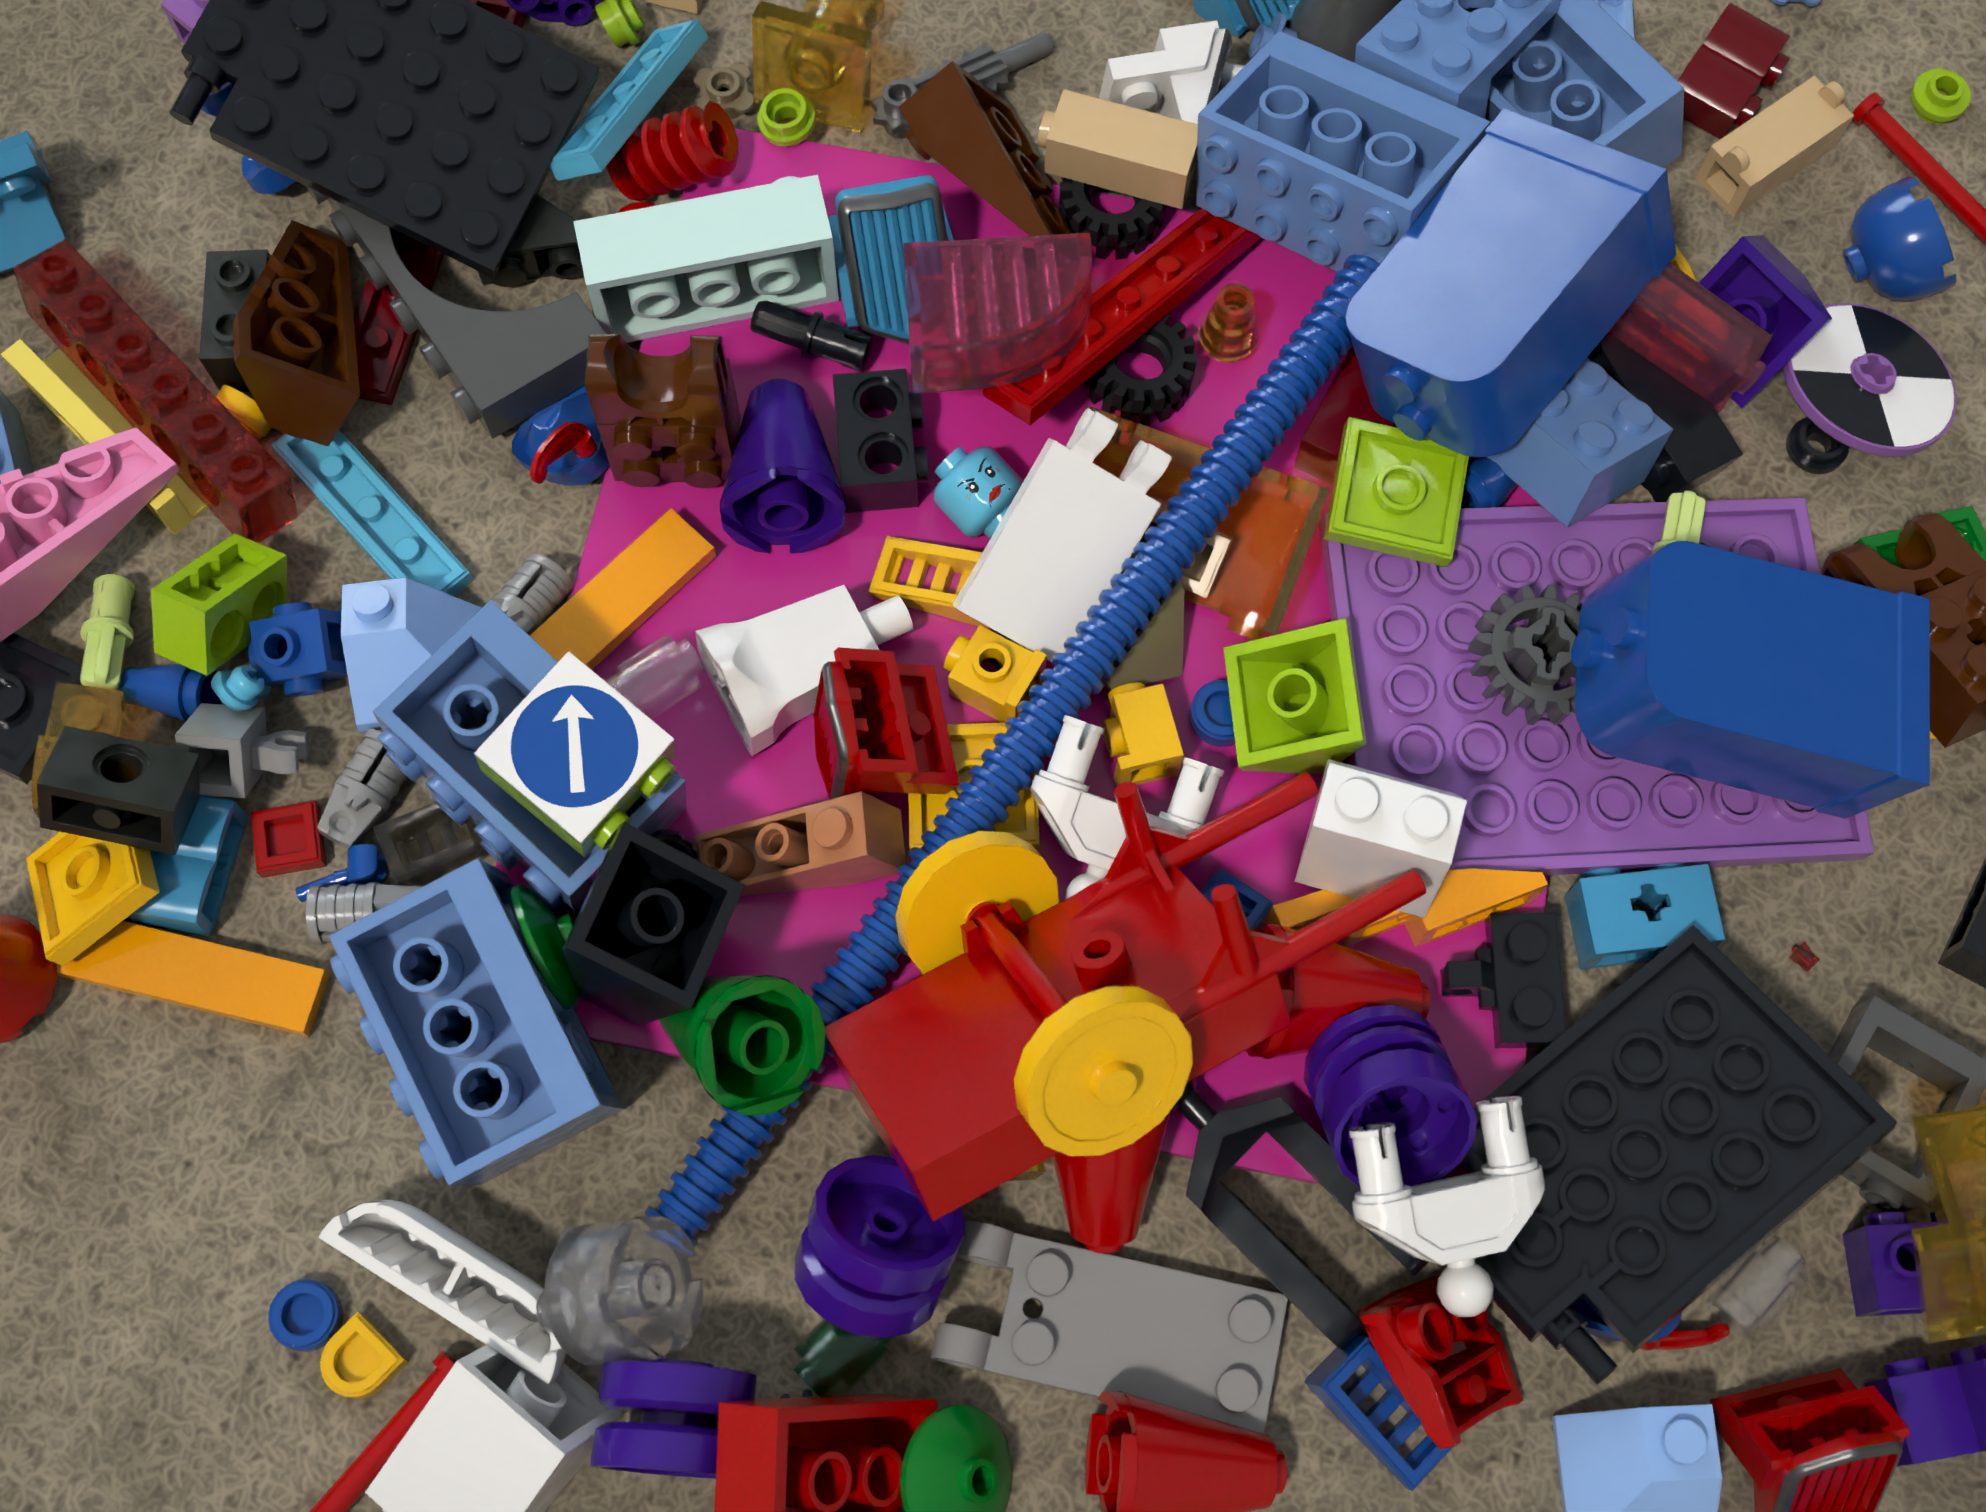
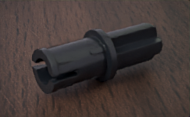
M767 300L758 302L751 318L750 329L754 333L802 349L801 356L809 359L811 355L839 363L857 372L863 370L873 341V335L849 329L823 319L824 314L822 312L816 311L812 317Z

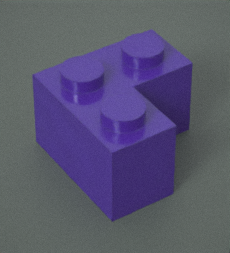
M1986 1344L1949 1352L1953 1366L1930 1370L1926 1356L1883 1364L1887 1378L1864 1383L1865 1387L1874 1385L1910 1429V1437H1906L1903 1441L1902 1455L1897 1466L1918 1464L1986 1451Z

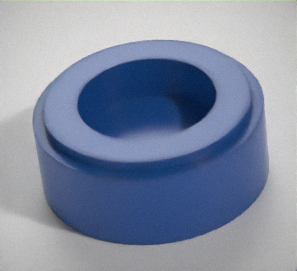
M1215 680L1202 686L1193 698L1189 713L1190 724L1194 733L1203 742L1216 747L1235 745L1227 680Z
M298 1280L282 1288L274 1297L268 1314L269 1327L275 1339L285 1347L301 1352L315 1351L324 1347L340 1329L343 1319L342 1304L337 1294L328 1286L314 1280Z

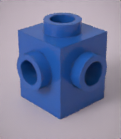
M298 602L273 607L274 617L249 621L251 642L248 648L249 661L252 668L257 670V679L263 678L265 685L284 687L285 696L297 697L324 692V681L348 677L341 640V612L322 608L312 609V603Z

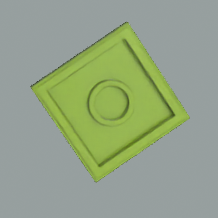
M1349 417L1343 428L1324 540L1447 567L1453 559L1469 457L1456 453L1427 438H1424L1422 441L1414 440L1405 435L1399 428Z

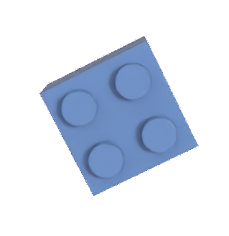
M1587 357L1523 436L1507 450L1487 456V458L1496 462L1508 477L1568 528L1643 483L1674 429L1657 416L1646 403L1634 397L1610 377L1600 365L1592 362Z

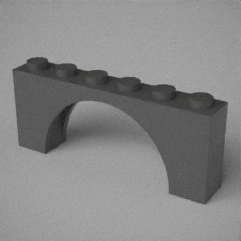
M306 186L318 205L328 200L335 210L334 213L328 216L344 244L350 247L357 243L365 255L358 260L376 290L379 291L387 286L395 299L389 302V306L404 331L409 335L417 330L426 344L419 347L435 376L441 379L448 375L457 389L450 392L461 414L470 425L479 420L493 439L531 417L536 412L543 410L585 385L588 334H606V332L577 292L543 306L517 311L478 310L450 302L424 287L404 266L402 258V233Z

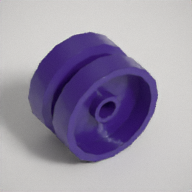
M871 1155L847 1159L827 1171L816 1189L808 1214V1225L802 1233L795 1255V1281L805 1302L826 1322L855 1335L888 1338L913 1332L931 1319L942 1297L949 1278V1270L956 1259L965 1235L963 1210L959 1207L933 1222L894 1158Z
M649 1359V1362H603L599 1400L609 1409L642 1414L641 1422H606L595 1428L591 1467L644 1474L716 1479L718 1429L708 1428V1420H718L719 1402L755 1400L757 1375L743 1371L713 1367V1364L688 1360Z

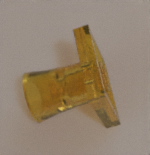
M760 0L752 15L755 103L762 104L764 98L774 90L781 88L794 89L810 100L816 114V121L862 134L870 116L872 31L884 16V0H806L802 12Z

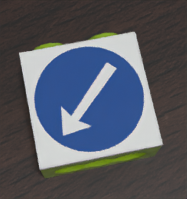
M569 651L474 753L480 770L584 858L596 845L603 850L610 847L619 825L623 822L630 823L631 818L625 814L642 794L646 795L649 799L653 798L667 784L676 771V766L671 763L676 757L675 739Z

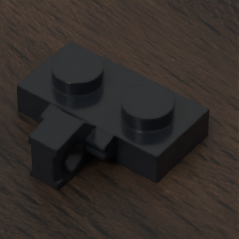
M1490 913L1485 920L1487 948L1476 949L1474 951L1475 960L1446 962L1444 969L1440 970L1442 997H1478L1479 1010H1492L1495 1048H1546L1566 1031L1556 913Z

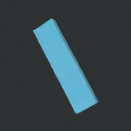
M690 20L654 30L566 137L552 158L549 168L557 181L603 171L709 38L699 20Z
M338 430L329 447L304 438H294L287 434H284L271 444L280 459L389 579L409 578L452 596L456 595L473 581L470 572L340 430Z

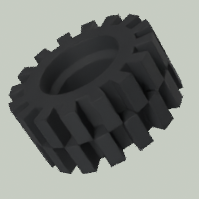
M1062 177V182H1060L1059 210L1063 213L1073 238L1078 237L1077 248L1086 254L1090 246L1093 245L1096 247L1095 258L1106 259V250L1112 249L1115 250L1116 260L1125 259L1128 246L1137 255L1144 251L1146 240L1152 244L1157 238L1158 228H1162L1165 211L1164 204L1132 196L1135 205L1131 210L1118 214L1105 213L1093 207L1089 200L1093 193L1104 188Z
M1168 313L1084 382L1085 388L1090 387L1088 397L1093 405L1103 399L1101 413L1110 417L1116 409L1120 411L1119 423L1129 425L1131 415H1138L1139 426H1148L1151 423L1153 413L1156 414L1161 423L1169 419L1171 409L1178 412L1184 406L1185 397H1188L1197 364V354H1194L1196 344L1193 337L1184 338L1186 327L1180 321L1173 327H1170L1171 314ZM1128 353H1145L1155 357L1161 363L1163 372L1160 376L1153 379H1135L1120 371L1117 361L1121 356Z

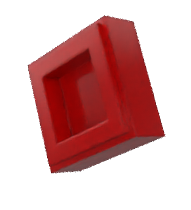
M316 801L251 812L256 872L262 878L327 867L324 838L317 828L321 819V810Z

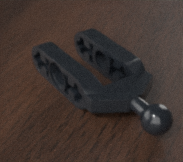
M1194 1078L1186 1083L1182 1096L1171 1109V1111L1177 1109L1199 1131L1186 1196L1331 1342L1344 1351L1365 1329L1360 1317L1221 1178L1268 1132L1353 1217L1352 1201L1355 1199L1354 1194L1361 1191L1360 1187L1342 1174L1330 1144L1281 1097L1218 1112L1196 1091L1197 1081ZM1365 1228L1414 1276L1429 1262L1409 1255Z

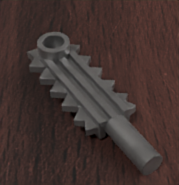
M1041 32L993 54L994 50L991 46L985 48L978 46L973 53L963 50L962 58L954 61V63L996 93L997 89L1009 88L1008 73L1052 54L1053 46L1049 36L1045 32ZM943 59L942 67L936 70L924 68L923 75L916 79L904 77V80H893L884 85L883 95L870 100V107L876 112L873 117V124L884 125L885 131L892 137L906 138V132L911 128L899 106L952 61Z

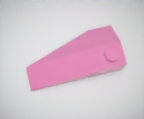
M137 427L64 452L59 459V463L35 472L22 475L20 468L0 475V642L37 617L179 471L177 464Z

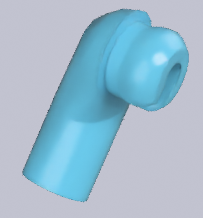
M238 666L233 670L217 671L211 682L213 691L223 704L232 710L240 712L252 709L258 700L269 696L272 686L265 685L263 678L257 679V670L249 666Z

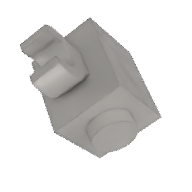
M201 703L175 734L177 749L199 754L200 795L245 798L265 771L277 774H295L299 771L298 759H307L309 757L308 736L306 732L285 730L267 735L264 707H253L248 711L240 712L222 704Z

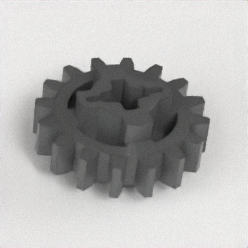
M1548 584L1538 598H1535L1534 592L1529 585H1523L1513 596V599L1505 593L1500 595L1490 607L1491 611L1486 610L1477 621L1475 627L1480 633H1477L1469 643L1468 651L1483 657L1475 663L1470 671L1472 676H1487L1490 680V684L1482 693L1485 699L1495 697L1498 694L1506 699L1502 709L1504 715L1509 716L1517 707L1525 709L1527 724L1534 725L1543 716L1544 712H1547L1551 722L1556 725L1560 724L1570 714V711L1576 714V680L1574 684L1567 688L1553 691L1557 681L1566 682L1570 677L1576 678L1577 667L1572 663L1571 653L1573 643L1579 632L1580 613L1576 609L1579 605L1580 596L1577 594H1572L1563 603L1557 600L1554 585ZM1529 619L1526 628L1515 626L1511 632L1505 631L1509 625L1517 621Z

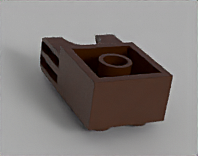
M588 334L587 367L585 373L586 391L614 480L624 481L636 487H651L659 482H686L688 485L697 488H714L721 483H725L740 430L741 416L730 359H726L722 337L690 336V347L683 353L674 356H652L629 347L621 334Z
M1934 513L1925 514L1908 521L1900 533L1895 549V556L1900 567L1883 559L1871 547L1857 544L1830 553L1823 565L1822 575L1896 594L1903 591L1930 599V731L1946 748L1986 730V562L1948 520Z

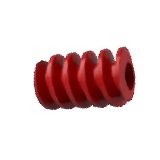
M709 101L704 110L693 105L684 108L682 114L674 111L665 114L662 120L655 117L646 120L643 126L639 124L607 164L606 168L611 180L622 194L630 200L641 202L653 198L654 195L662 196L673 190L679 191L688 188L692 184L699 185L710 181L712 178L719 179L730 175L736 167L739 155L738 137L727 112L718 103Z

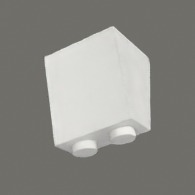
M1328 759L1294 882L1358 899L1413 869L1423 880L1426 894L1397 909V911L1425 918L1452 864L1467 800L1455 793Z
M485 1345L456 1361L365 1493L382 1508L383 1512H545L592 1455L595 1428L606 1422H619L624 1414L605 1406L599 1400V1393L566 1364H563L558 1377L550 1384H547L488 1345Z

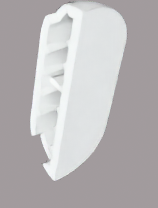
M374 1200L346 1210L334 1217L322 1230L318 1238L547 1384H550L558 1377L566 1356L567 1332L563 1315L553 1297L538 1283L424 1211L401 1201Z

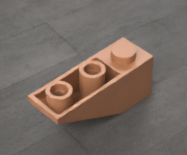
M863 791L694 836L695 843L700 850V862L744 884L741 896L851 886L898 874V867L901 864H906L901 809Z

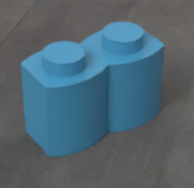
M200 795L176 854L172 855L150 850L160 892L128 916L134 923L211 936L219 918L228 887L229 875L234 868L247 826L248 816L236 801Z

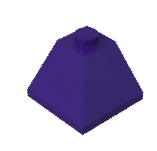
M1763 235L1742 236L1690 291L1718 305L1724 311L1729 323V334L1723 348L1710 358L1694 362L1740 408L1746 407L1784 369L1788 362L1794 359L1832 320V317L1806 276ZM1666 318L1658 325L1660 328H1662Z

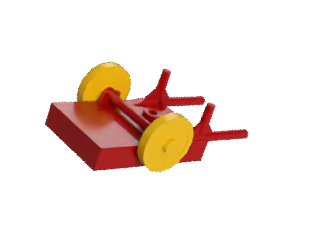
M1304 772L1186 835L1151 826L1136 784L1124 782L1116 786L1114 795L1126 838L1105 878L1089 885L1060 903L1057 878L1044 858L1032 844L1009 832L977 831L948 841L922 860L903 886L895 918L899 943L923 975L825 1026V1038L842 1076L934 1222L1060 1152L1068 1156H1101L1136 1142L1163 1121L1182 1096L1187 1082L1292 1025L1278 974L1425 895L1426 887L1419 874L1413 869L1286 938L1249 930L1236 888L1233 885L1222 884L1215 887L1211 892L1212 905L1179 868L1317 796L1318 789L1310 774Z

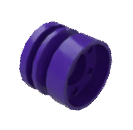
M1395 1005L1363 1007L1339 1017L1315 1039L1305 1058L1304 1081L1342 1174L1360 1187L1352 1138H1350L1349 1130L1357 1126H1362L1363 1130H1366V1125L1373 1123L1389 1122L1395 1124V1138L1403 1185L1414 1186L1440 1180L1462 1162L1475 1140L1477 1116L1434 1025L1417 1011Z

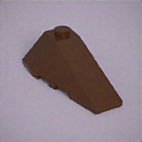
M952 61L899 106L911 128L906 132L907 139L925 160L935 159L1040 245L1068 264L1074 266L1082 259L1063 213L1047 197L1053 192V188L1049 179L1034 166V163L1040 157L1011 104Z
M291 220L233 321L234 363L270 428L282 431L294 438H304L329 447L360 397L349 252L342 239Z

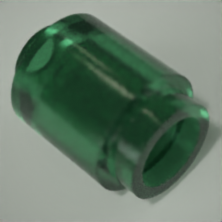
M823 1319L794 1348L803 1360L793 1370L818 1396H826L831 1390L837 1396L847 1395L889 1352L885 1345L893 1337L878 1338L855 1335Z

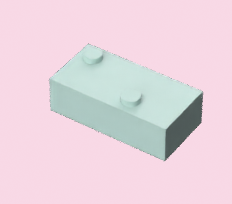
M818 175L802 178L787 176L771 184L573 221L585 283L595 318L606 334H621L626 343L750 319L758 302L765 300L792 310L839 301L833 237Z

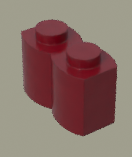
M1729 3L1677 80L1684 87L1683 119L1718 139L1728 135L1733 126L1739 127L1750 120L1763 101L1762 98L1754 94L1761 84L1771 89L1790 60V57L1781 53L1790 35L1738 6Z

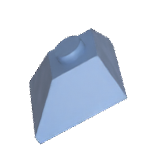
M409 578L342 585L341 640L355 722L359 732H364L368 729H382L372 711L482 607Z
M1712 1404L1641 1407L1552 1416L1563 1512H1718L1723 1478Z

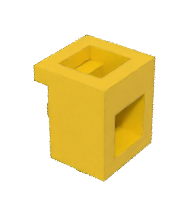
M979 625L971 639L959 635L946 656L943 668L950 671L948 676V695L1005 723L1009 717H1018L1017 706L1021 701L1029 702L1031 699L1029 689L1032 685L1042 684L1040 675L1046 669L1047 654L1037 649L1031 652ZM983 660H986L1001 669L996 672H987L980 665Z
M1133 682L1111 690L1108 693L1111 705L1110 716L1108 719L1102 720V728H1104V739L1110 757L1120 755V757H1117L1115 767V785L1118 786L1124 782H1133L1136 785L1178 776L1184 754L1163 683L1145 687L1143 683Z

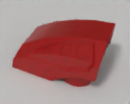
M1437 1275L1394 1290L1357 1310V1313L1372 1345L1393 1382L1415 1415L1421 1420L1424 1431L1440 1449L1457 1446L1462 1442L1460 1434L1490 1414L1507 1406L1518 1405L1523 1401V1397L1501 1335L1488 1323L1487 1309L1475 1317H1458L1451 1314L1441 1304L1437 1295V1281L1440 1276Z

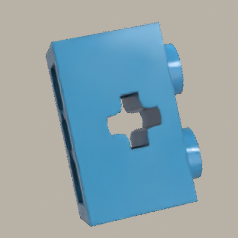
M1678 863L1663 864L1651 867L1646 871L1622 873L1621 869L1618 868L1596 869L1581 874L1582 878L1565 894L1580 970L1649 962L1693 925L1716 947L1725 940L1708 864L1692 866ZM1637 901L1640 910L1633 911L1632 904ZM1645 911H1652L1653 917L1649 921Z

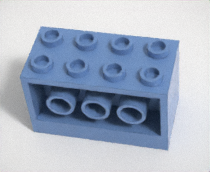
M1560 0L1559 11L1491 78L1485 119L1492 122L1504 108L1663 168L1682 155L1684 87L1595 0ZM1467 8L1464 10L1468 12H1473L1474 10L1479 8Z
M1279 30L1198 114L1196 206L1336 272L1344 269L1343 266L1346 259L1353 254L1367 256L1381 263L1486 135L1485 130L1491 124V121Z
M490 600L372 711L383 730L377 737V740L388 751L386 756L410 780L414 782L421 775L428 780L425 785L435 795L433 800L453 821L462 826L470 819L476 825L474 831L482 839L480 842L481 846L502 867L509 871L517 863L525 871L522 876L530 884L528 888L536 893L555 915L564 908L576 919L609 847L603 850L596 845L584 858L480 770L474 755L475 751L558 663ZM484 724L480 728L470 730L472 727L476 725ZM675 771L667 784L653 798L649 799L646 795L642 794L625 813L631 818L629 825L650 836L658 830L668 829L687 810L685 780Z
M479 858L329 935L337 952V955L330 958L335 976L348 994L356 992L366 1013V1016L360 1019L362 1032L368 1044L377 1055L385 1053L396 1076L389 1081L392 1095L401 1111L407 1117L415 1115L426 1138L419 1142V1149L423 1160L436 1179L444 1177L448 1186L482 1185L625 1109L575 1007L568 1010L558 1002L534 962L513 909L511 888L514 887L510 876ZM442 962L440 973L435 979L436 970ZM471 1020V1033L465 1041L464 1030L468 1022ZM497 1079H500L502 1093L498 1102L494 1103L493 1084Z

